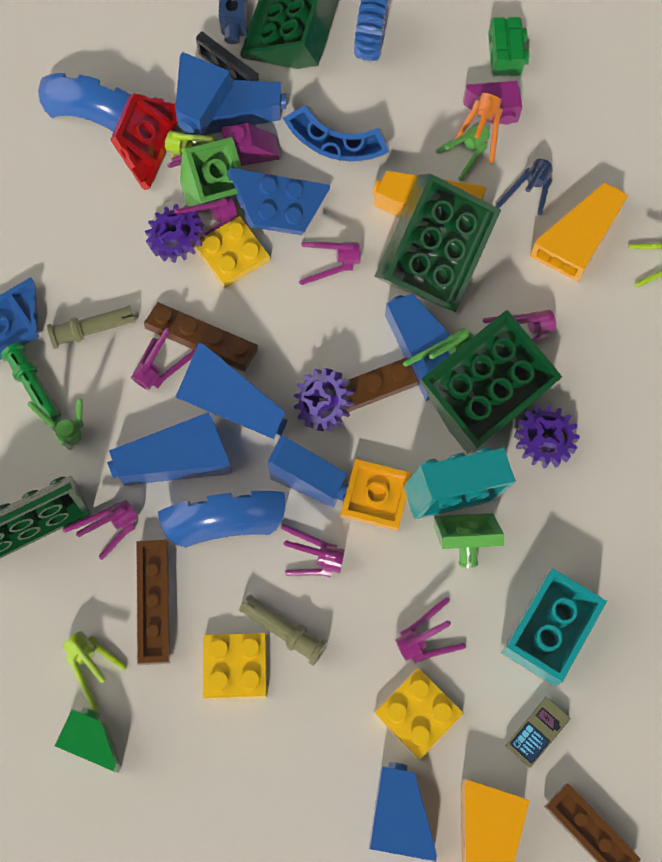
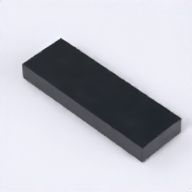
M203 31L196 36L198 54L209 63L230 71V78L232 80L259 81V74Z

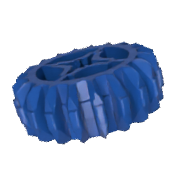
M361 0L354 41V54L356 58L369 62L377 61L380 58L390 0Z

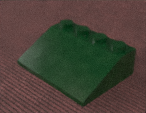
M258 0L240 52L241 58L294 69L319 66L339 0Z
M431 173L419 174L374 277L456 313L501 209Z
M506 310L419 381L449 432L468 454L478 449L558 382L562 376L511 313Z
M71 475L68 477H58L51 481L49 486L41 490L29 491L22 496V499L12 504L0 505V559L91 514L77 483Z

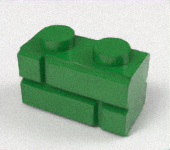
M493 17L488 30L492 75L505 76L508 74V76H520L523 73L524 65L529 63V49H524V44L527 42V28H522L520 17H508L507 19L505 17Z

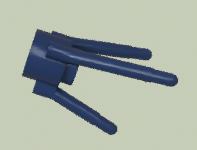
M536 159L531 168H526L523 175L496 204V207L500 208L527 179L529 183L526 187V192H530L533 187L543 186L537 211L538 215H542L548 190L553 181L550 178L553 171L552 164L545 159Z

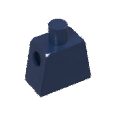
M219 0V22L221 33L225 35L224 41L226 43L238 44L240 36H246L249 0Z

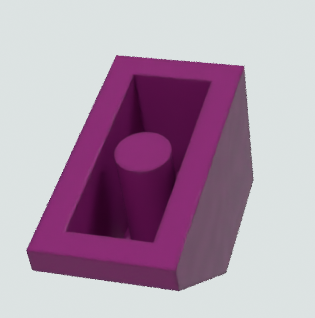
M518 80L466 84L463 97L464 106L472 110L475 100L479 101L482 93L492 94L502 100L499 108L503 109L499 124L509 125L519 121L523 106ZM493 117L492 121H488V122H490L491 124H493V122H494V117Z
M249 123L221 127L223 139L233 137L241 166L280 160L275 134Z

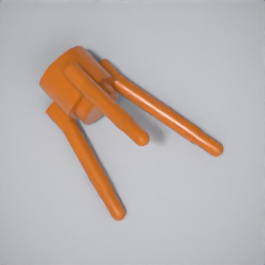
M482 93L480 100H475L471 112L454 140L464 134L476 113L481 118L475 133L476 139L480 138L486 120L492 121L494 117L489 163L493 164L499 122L503 109L499 108L502 100L495 95Z

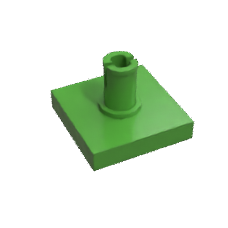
M493 513L434 516V529L442 549L459 548L460 567L468 568V556L471 568L478 566L477 547L504 546V533Z

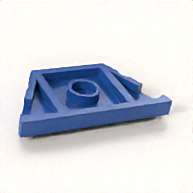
M230 168L227 173L229 180L233 181L236 188V197L240 206L245 211L244 216L250 228L302 235L330 190L329 184Z
M31 277L0 295V355L11 344L23 343L26 345L39 337L36 285Z

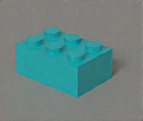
M485 447L472 455L465 456V453H457L448 457L447 460L439 462L435 458L423 461L416 472L411 474V478L403 487L414 520L495 502L516 480L504 448L492 450V447Z
M552 568L543 578L501 654L555 687L564 681L607 601Z

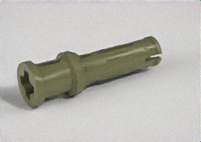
M129 305L128 307L82 320L73 317L70 318L69 322L52 326L48 324L47 330L53 348L57 349L59 345L75 340L82 342L84 336L135 323V319Z
M251 594L245 598L247 604L242 602L239 608L240 612L246 614L286 641L287 649L290 651L296 650L308 658L309 664L312 666L318 662L327 648L328 642L326 640H318L306 631L307 628L303 625H293L255 599Z

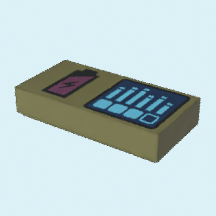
M545 697L505 746L525 765L531 768L571 718L549 698Z

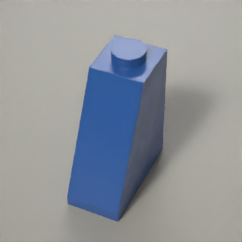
M182 52L180 54L175 111L178 126L185 132L197 135L205 133L232 89L230 71Z
M280 436L268 460L270 479L331 507H335L337 500L343 501L349 487L346 484L347 473L289 438Z
M389 762L388 768H380L368 849L436 861L437 852L415 772L407 771L408 765Z

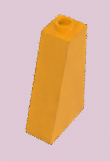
M386 171L382 180L378 179L373 187L372 194L375 195L374 206L400 217L418 176ZM444 180L484 200L487 187Z
M604 182L536 240L530 257L578 282L622 210L628 194Z
M468 779L462 780V862H515L530 800Z

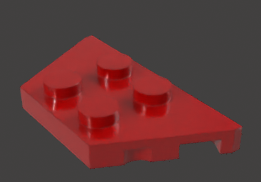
M134 93L128 97L110 141L141 188L147 190L151 188L166 152L165 140L167 134L170 131H174L178 123L175 111L176 103L164 102L162 98H148L146 95Z

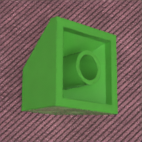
M233 137L182 150L180 183L188 206L208 203L237 194L233 181L229 180L227 176L230 168L242 170Z

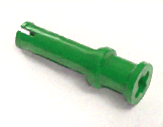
M14 343L9 345L1 352L0 356L3 361L8 362L13 370V378L23 384L32 402L56 422L62 414L56 408L37 376L38 367L29 360L25 353L26 348L24 344Z

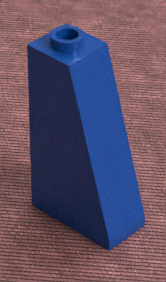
M231 80L232 89L203 135L222 132L221 127L245 123L259 125L281 120V109L286 110L287 93H282L281 82ZM184 131L185 134L197 135L195 133H187Z
M413 294L407 296L399 295L386 303L385 317L405 358L410 359L450 336L447 330ZM446 351L434 359H430L427 356L411 364L418 381L449 357V352ZM419 381L418 386L423 394L425 401L430 400L428 394L426 393L421 382Z
M198 343L175 397L274 439L276 434L281 436L288 422L287 419L283 418L286 412L208 347Z
M209 412L111 449L109 453L112 460L107 462L113 478L119 477L123 485L221 476L232 473L229 459Z

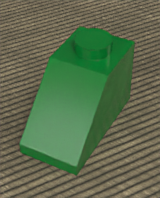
M85 707L82 708L81 713L71 709L54 746L119 773L121 764L107 724L98 720L101 714Z

